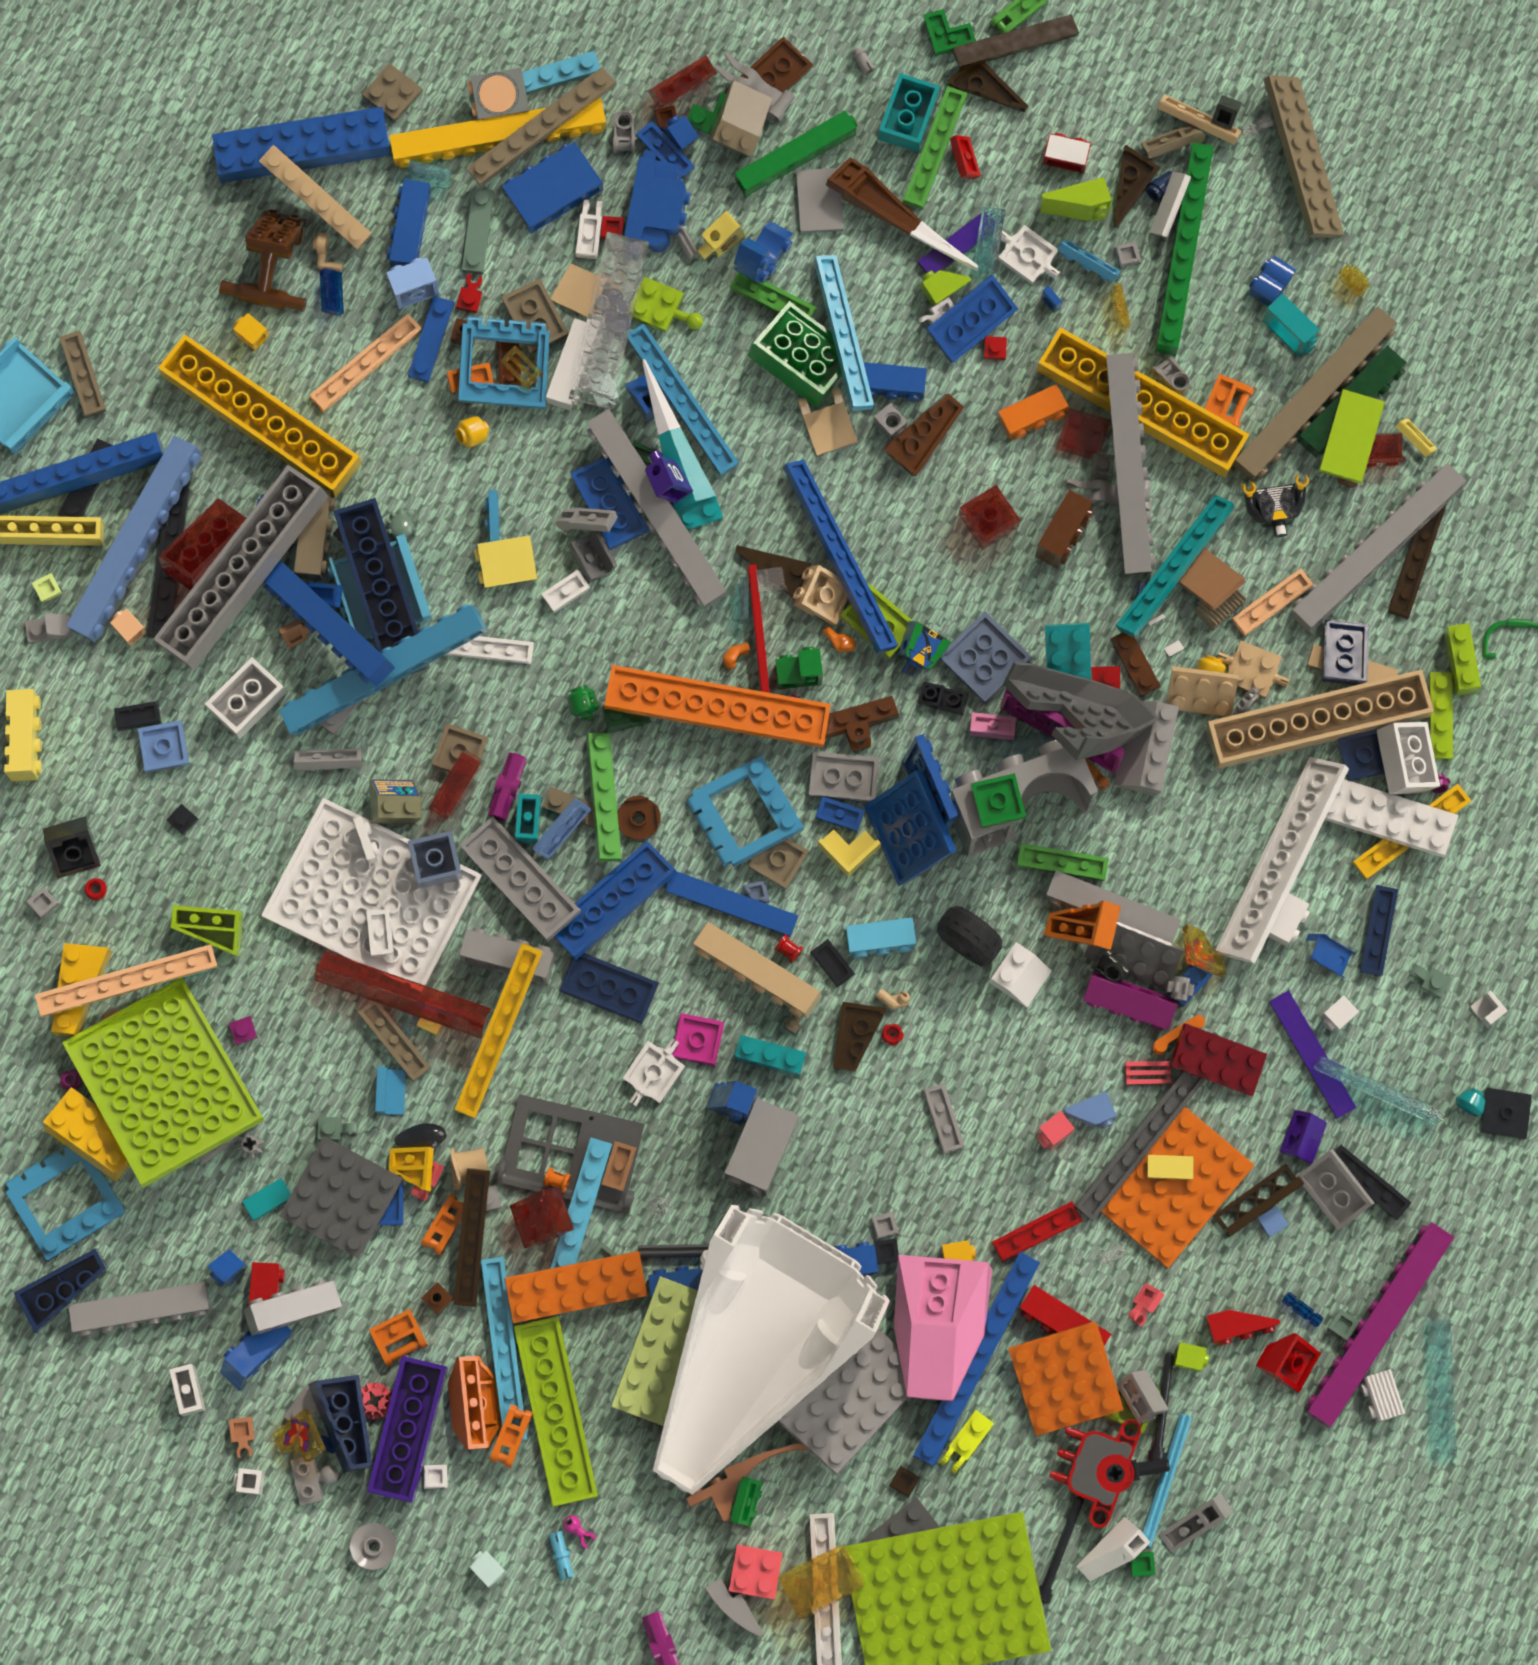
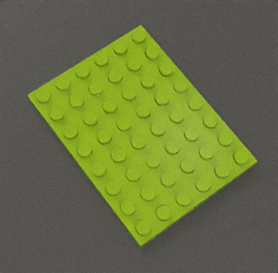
M183 978L167 984L62 1042L142 1188L264 1121L263 1116Z
M1024 1511L842 1547L865 1665H982L1052 1651Z

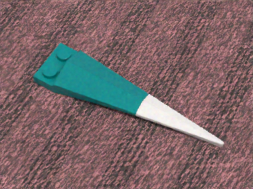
M643 359L642 363L662 455L664 458L673 460L678 464L693 489V492L680 502H672L673 508L688 531L723 519L716 495L646 360Z

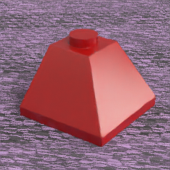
M1292 1333L1267 1345L1256 1366L1267 1375L1299 1393L1321 1353L1298 1334Z

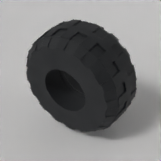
M957 905L949 908L937 923V934L940 938L974 964L979 966L990 964L1002 949L1001 936L988 923L961 906Z

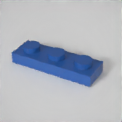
M653 121L636 133V138L649 151L657 152L656 159L658 161L673 163L680 171L682 179L695 169L691 161Z

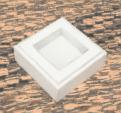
M424 1465V1489L448 1488L447 1465Z

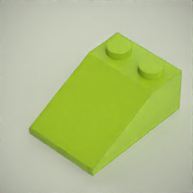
M1101 177L1043 193L1041 195L1039 211L1044 214L1098 222L1108 216L1112 200L1105 178Z

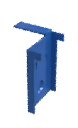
M1308 934L1306 941H1317L1310 959L1333 973L1346 978L1343 976L1344 970L1351 954L1356 953L1329 938L1327 934Z

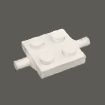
M1024 225L1012 237L1003 230H1000V233L997 234L996 237L1006 243L1005 250L998 257V261L1031 285L1045 272L1055 280L1061 272L1051 266L1052 260L1058 254L1057 248Z
M671 1038L665 1049L647 1041L623 1077L636 1090L629 1101L631 1104L637 1107L643 1096L651 1097L661 1104L686 1067L672 1055L679 1044L678 1041Z

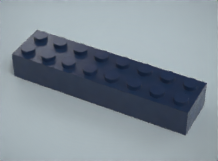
M376 498L334 510L333 512L377 650L380 652L387 647L393 648L399 644L401 639L417 635L418 629ZM427 664L426 666L416 670L413 673L429 669L430 666L429 664Z

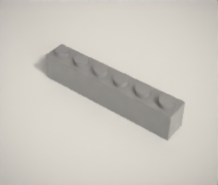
M1057 870L1045 899L1049 900L1048 903L1057 908H1061L1062 905L1067 908L1076 909L1081 908L1082 905L1098 904L1099 901L1120 905L1118 922L1170 943H1173L1181 919Z
M206 1282L68 1305L72 1333L79 1334V1337L92 1336V1331L101 1330L102 1333L115 1332V1327L124 1326V1329H134L138 1327V1323L147 1322L148 1326L161 1323V1319L167 1318L170 1319V1322L183 1320L184 1315L192 1314V1318L206 1316V1312L211 1311Z

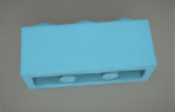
M913 917L846 926L849 956L854 955L855 959L868 957V953H876L877 956L888 955L891 950H899V953L911 952L912 948L916 947Z

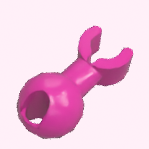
M569 1515L563 1520L564 1530L571 1534L575 1533L580 1538V1543L583 1547L588 1548V1545L584 1543L583 1535L591 1536L594 1540L596 1539L593 1533L586 1532L581 1527L580 1519L577 1516ZM567 1518L571 1519V1522L569 1524H566L565 1522Z

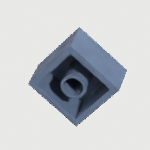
M452 831L408 841L419 889L463 879Z

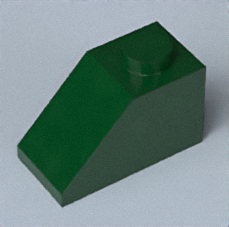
M602 707L608 733L651 723V719L648 716L614 711Z

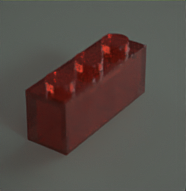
M707 55L647 91L658 109L716 75L717 72Z
M468 750L462 751L428 809L446 820L451 819L485 761Z

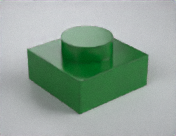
M1141 1552L1135 1559L1130 1561L1132 1577L1156 1575L1154 1552Z

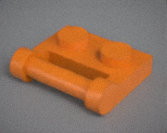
M1219 374L1204 409L1239 428L1241 424L1240 418L1249 397H1252L1255 389ZM1237 390L1241 392V396L1231 417L1226 415V412Z
M411 1309L369 1329L387 1367L402 1356L419 1348L424 1349L428 1347ZM415 1334L416 1340L388 1353L386 1347Z

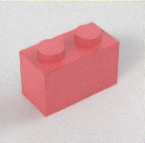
M1060 1111L1039 1127L1036 1133L1038 1135L1036 1140L1043 1149L1047 1147L1051 1151L1072 1135L1075 1128Z

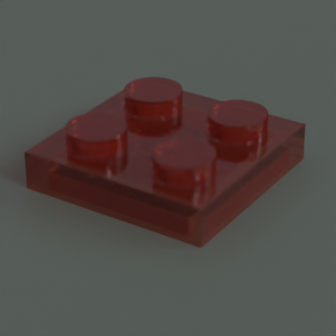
M1068 408L1056 450L1098 462L1110 419Z

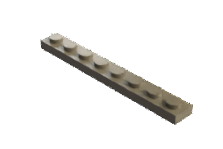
M601 67L468 166L467 172L481 187L615 87L616 82Z

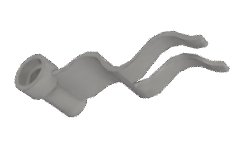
M726 51L724 56L738 72L746 75L748 79L732 75L718 65L714 69L729 82L735 80L771 97L772 100L767 116L773 121L780 123L785 116L784 112L793 102L795 96L788 90L782 93L768 85L754 69L740 64Z
M1067 478L1066 483L1083 489H1100V491L1082 495L1090 501H1103L1109 505L1119 506L1118 486L1116 484L1101 479L1082 482ZM1144 480V489H1149L1150 496L1151 481ZM1151 501L1146 502V511H1151Z

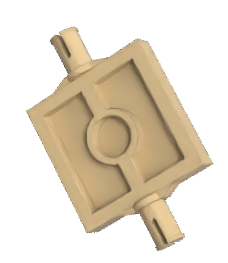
M1240 641L1238 649L1232 657L1221 652L1218 654L1217 658L1222 659L1223 663L1228 664V673L1238 675V688L1249 691L1251 688L1256 687L1260 690L1258 695L1266 698L1270 687L1274 683L1284 687L1288 685L1290 679L1277 675L1282 656L1244 641Z

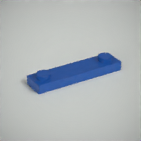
M433 296L408 373L409 378L427 383L430 382L455 305L454 301Z

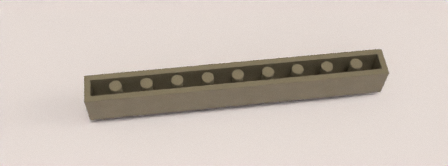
M1377 306L1236 458L1233 466L1252 482L1257 478L1261 480L1269 471L1267 469L1271 462L1276 464L1283 456L1281 451L1285 447L1290 449L1297 441L1295 436L1299 432L1302 433L1311 424L1309 421L1314 416L1317 418L1326 409L1324 405L1328 401L1332 403L1340 394L1338 390L1343 385L1346 388L1354 379L1353 373L1356 370L1361 372L1368 363L1366 359L1370 355L1374 357L1382 348L1380 344L1384 340L1388 342L1394 336L1397 322Z

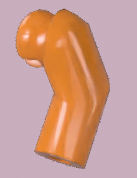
M748 642L728 648L723 656L725 668H735V661L738 656L751 653Z

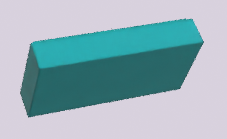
M280 1178L242 1202L253 1221L286 1203L291 1192L283 1179Z

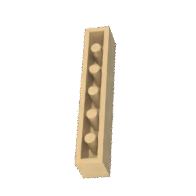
M273 145L259 160L264 167L357 250L372 236L368 229L277 147Z
M707 922L693 943L695 949H697L696 953L706 960L708 957L715 961L714 964L723 971H726V969L734 973L733 977L742 983L745 980L751 983L752 989L760 994L767 993L771 996L770 1000L779 1006H782V1004L790 1008L789 1012L798 1018L801 1016L808 1018L822 997L819 990L710 922Z

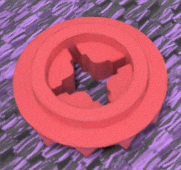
M377 1382L366 1384L361 1389L365 1417L373 1420L381 1419L387 1415L392 1393L383 1384ZM369 1392H372L375 1397L384 1396L378 1401L379 1410L373 1404L365 1406L371 1400Z

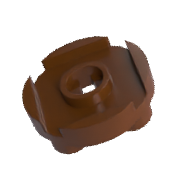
M645 796L629 797L617 811L619 830L626 838L634 841H643L657 833L661 823V814L658 806ZM636 813L645 816V820H642L641 824H637L636 821L632 820V818L636 817Z

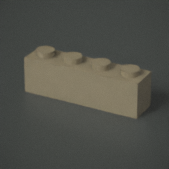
M324 490L329 497L298 536L294 574L299 578L322 580L323 574H327L328 561H325V553L330 552L331 544L327 537L328 532H332L333 519H330V513L335 510L336 498H332L330 490Z

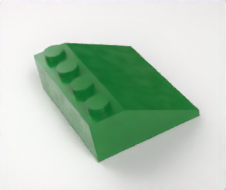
M790 301L754 341L747 355L800 396L806 398L815 407L819 406L842 376L832 332Z

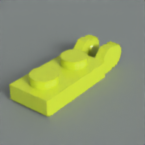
M975 1410L949 1445V1450L939 1463L942 1465L946 1464L951 1454L956 1452L961 1458L952 1467L951 1472L955 1474L964 1461L969 1459L994 1423Z

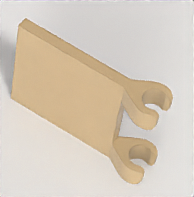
M570 263L551 300L599 325H603L605 322L604 314L594 310L604 290L615 296H619L622 290L618 283L608 281Z
M839 387L831 389L834 405L810 412L806 398L798 400V407L816 456L858 442Z

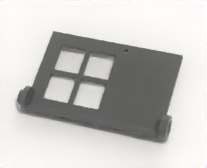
M519 1094L504 1159L501 1164H496L494 1177H497V1182L572 1200L590 1138L613 1144L612 1149L614 1142L617 1141L637 1148L624 1191L600 1185L594 1205L630 1214L635 1191L629 1190L645 1124ZM529 1111L553 1116L547 1143L523 1137ZM558 1118L582 1123L576 1149L552 1144ZM522 1142L546 1147L540 1173L516 1168ZM550 1148L574 1154L570 1170L571 1180L566 1193H562L560 1189L549 1185L547 1187L543 1186Z

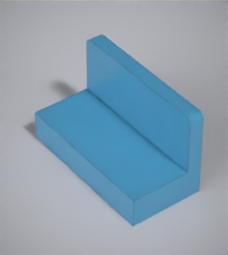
M377 1066L375 1112L377 1114H404L406 1072L404 1070L387 1069V1067Z

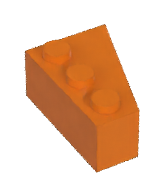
M1099 901L1098 904L1082 905L1081 908H1070L1049 913L1044 935L1062 941L1111 950L1121 906L1107 901Z

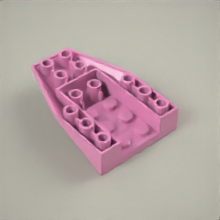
M898 1255L894 1331L907 1397L942 1401L954 1400L985 1333L993 1271L988 1262Z

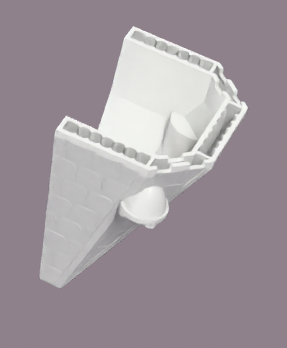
M731 1205L710 1240L708 1250H705L700 1256V1261L702 1262L700 1268L703 1272L653 1471L661 1479L671 1481L681 1491L689 1492L692 1495L827 1379L829 1375L844 1364L852 1355L858 1353L874 1337L890 1302L886 1295L880 1296L877 1294L876 1289L878 1286L870 1276L866 1275L864 1278L859 1272L862 1266L858 1261L777 1213H772L771 1217L763 1216L764 1213L761 1210L749 1208L745 1213L740 1211L738 1206Z

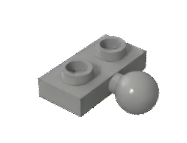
M315 1455L290 1460L300 1506L324 1501L320 1482L323 1481L326 1484L336 1482L339 1476L338 1470L334 1466H325L318 1473Z

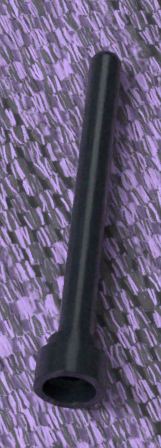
M1171 1352L1165 1354L1160 1392L1167 1407L1174 1355ZM1167 1411L1157 1414L1154 1445L1148 1451V1461L1166 1458L1163 1440Z
M1080 1496L1074 1500L1044 1582L1039 1586L1041 1600L1047 1604L1051 1603L1053 1597L1051 1587L1084 1499Z

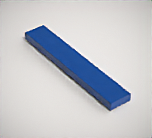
M677 872L668 881L665 889L667 893L783 935L787 934L789 937L793 933L799 916Z

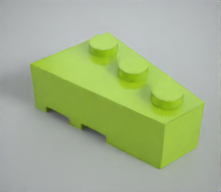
M173 905L171 928L235 956H239L244 912Z

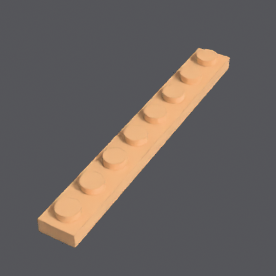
M207 945L35 994L42 1018L217 968V963L212 946Z

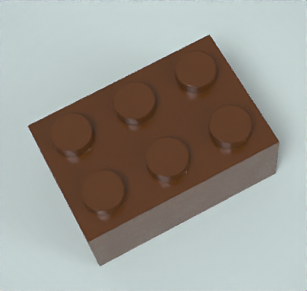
M1069 489L1038 543L1035 557L1057 569L1060 564L1065 565L1071 555L1070 552L1073 548L1071 545L1075 547L1081 537L1080 534L1083 530L1081 527L1086 528L1091 520L1093 513L1091 509L1092 501Z

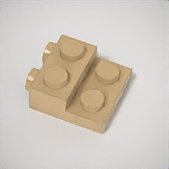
M820 565L810 566L802 574V579L804 580L802 586L798 587L793 594V598L796 599L793 605L809 615H816L831 625H836L848 596L838 576Z

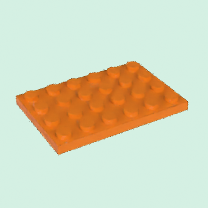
M1184 1107L1101 1210V1213L1168 1269L1254 1167V1164L1188 1108ZM1147 1156H1193V1180L1147 1178Z

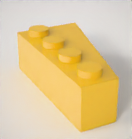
M64 943L58 988L102 976L112 951L107 947ZM91 1004L54 1014L51 1032L55 1036L73 1037L80 1033Z

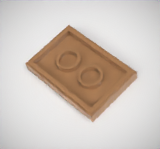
M1204 548L1179 580L1178 584L1214 611L1246 581L1243 576Z

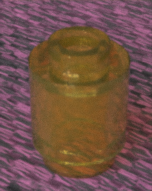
M1347 264L1339 272L1341 275L1339 281L1352 294L1356 293L1360 296L1371 285L1368 282L1369 278L1355 264L1352 266Z

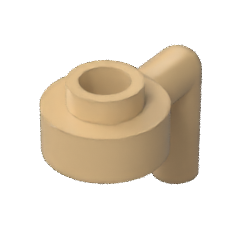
M319 232L318 237L314 236L313 249L317 250L316 267L319 270L342 272L343 263L325 262L329 236L328 233Z

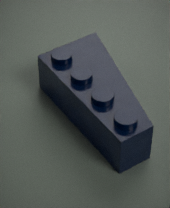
M98 1248L87 1252L14 1292L34 1333H38L108 1269Z
M359 1375L317 1380L309 1383V1389L343 1473L366 1470L373 1467Z

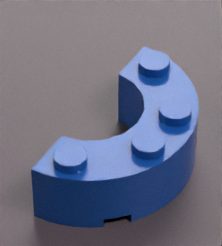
M772 221L763 227L756 242L747 238L740 243L734 260V264L737 267H734V270L756 283H764L768 276L772 277L775 273L776 264L782 254L790 250L793 244L790 241L793 233Z

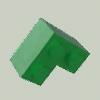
M804 647L802 651H798V657L787 654L775 660L778 689L822 685L823 671L820 649Z

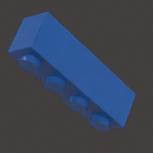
M404 179L403 186H399L398 199H400V204L395 207L394 219H397L396 226H392L390 239H393L392 247H388L387 259L390 260L391 267L405 266L410 264L412 260L419 258L431 193L430 183Z

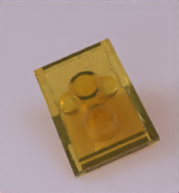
M844 1544L802 1563L778 1577L799 1619H807L865 1586Z

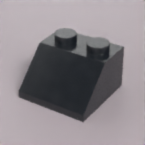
M86 816L43 828L44 843L57 878L101 866Z

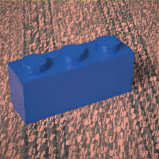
M863 362L872 398L876 397V395H883L886 399L890 400L904 397L912 402L924 399L927 368Z

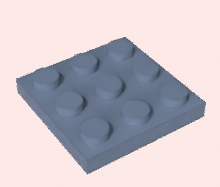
M985 611L948 646L939 660L985 704L1004 686L1003 682L1013 662L1028 663L1032 656Z

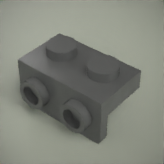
M592 531L589 536L572 541L568 545L588 583L607 577L617 567L615 557L610 553L599 531Z

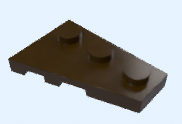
M842 1002L833 1069L849 1072L856 1071L887 1008Z

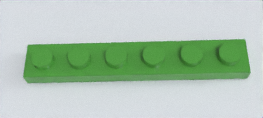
M947 86L907 188L903 203L922 210L924 209L967 98L966 92Z
M588 733L586 741L598 862H620L622 856L610 733Z

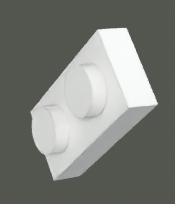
M576 570L541 595L553 613H556L589 591L590 586L581 573Z
M362 816L356 817L353 820L370 865L377 862L375 855H378L379 851L376 842L371 843L369 834H372L369 822H364Z
M389 909L367 911L371 957L394 955Z

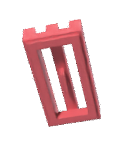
M1170 1061L1125 1062L1126 1085H1171ZM1130 1067H1166V1070L1130 1071ZM1166 1075V1079H1130V1076Z

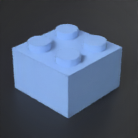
M416 258L410 264L394 266L390 271L386 272L398 309L439 295L437 281L428 258Z

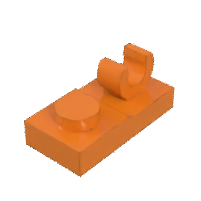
M484 363L471 366L470 382L494 384L490 364ZM460 369L446 372L450 393L458 392Z

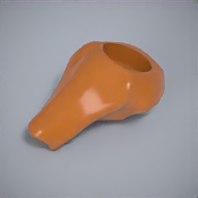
M830 626L822 631L838 652H851L856 648V641L853 637L847 634H837Z

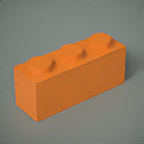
M1055 384L998 411L997 418L1008 439L1010 440L1015 437L1017 440L1024 437L1027 431L1033 428L1035 430L1046 426V422L1052 419L1058 421L1064 418L1069 406L1058 385Z

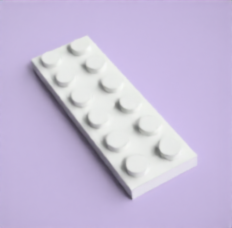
M1344 779L1325 820L1445 858L1459 815L1393 794L1389 795V793Z

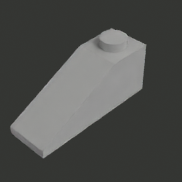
M1220 1493L1162 1531L1159 1535L1170 1552L1174 1553L1234 1512Z

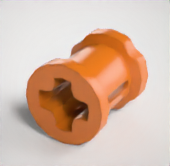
M549 1167L543 1181V1186L547 1187L549 1185L560 1189L562 1193H566L570 1184L571 1174L567 1173L565 1175Z

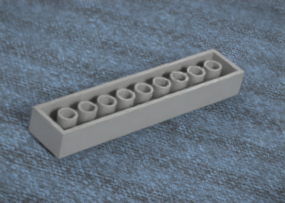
M287 465L153 640L161 648L195 671L329 497L325 491L309 478Z

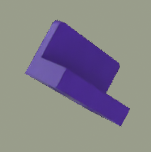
M1294 1110L1280 1152L1313 1164L1327 1123L1312 1113Z

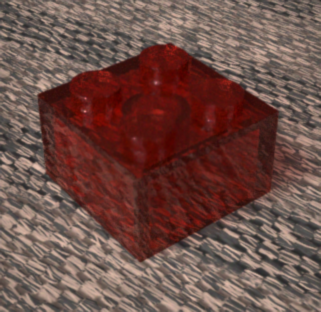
M997 485L959 508L958 514L982 550L1019 528L1021 521Z
M559 1187L541 1190L510 1205L524 1248L543 1245L574 1230Z

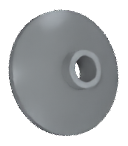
M368 1523L361 1526L355 1531L350 1541L352 1558L359 1566L368 1570H377L385 1567L391 1562L396 1552V1540L393 1533L386 1526L379 1523ZM372 1542L378 1544L376 1551H371L369 1548Z

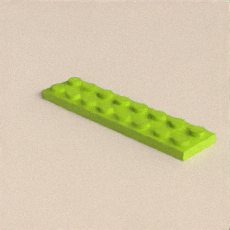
M559 1316L514 1326L552 1505L556 1507L598 1497Z

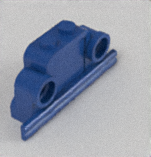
M644 150L643 157L639 156L624 235V242L626 244L624 259L637 261L639 247L650 249L657 253L665 251L670 244L669 235H677L681 231L682 226L686 225L687 213L684 212L685 206L690 204L691 193L687 191L684 182L681 181V173L677 167L670 162L657 161V152Z

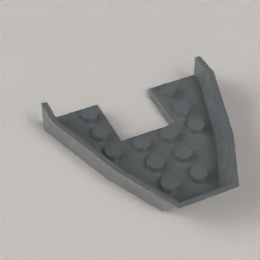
M1013 662L1003 682V685L1026 709L1060 712L1076 728L1055 727L1052 736L1076 761L1113 751L1132 741L1160 720L1133 693L1091 679L1031 663Z

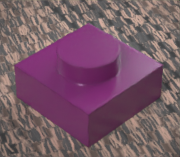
M250 1016L229 1023L236 1045L258 1038Z

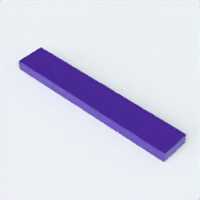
M1288 990L1270 1000L1269 1004L1335 1118L1338 1119L1356 1109V1105L1290 991Z

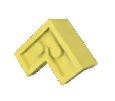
M832 830L824 839L820 838L818 840L817 846L849 877L880 848L881 842L879 840L875 841L864 831L848 845L835 830Z

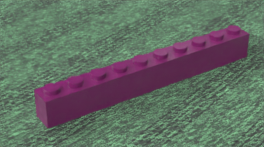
M1433 1222L1427 1226L1423 1224L1416 1234L1419 1237L1415 1245L1411 1243L1404 1253L1407 1257L1403 1264L1397 1263L1392 1271V1274L1395 1276L1391 1282L1386 1281L1379 1291L1382 1293V1296L1378 1301L1373 1300L1367 1309L1370 1312L1366 1320L1362 1318L1355 1328L1357 1331L1354 1339L1349 1337L1342 1348L1345 1350L1341 1358L1337 1356L1330 1366L1333 1371L1329 1377L1325 1375L1318 1384V1387L1321 1388L1316 1396L1312 1394L1305 1404L1308 1407L1305 1413L1327 1428L1333 1425L1453 1241L1454 1236Z

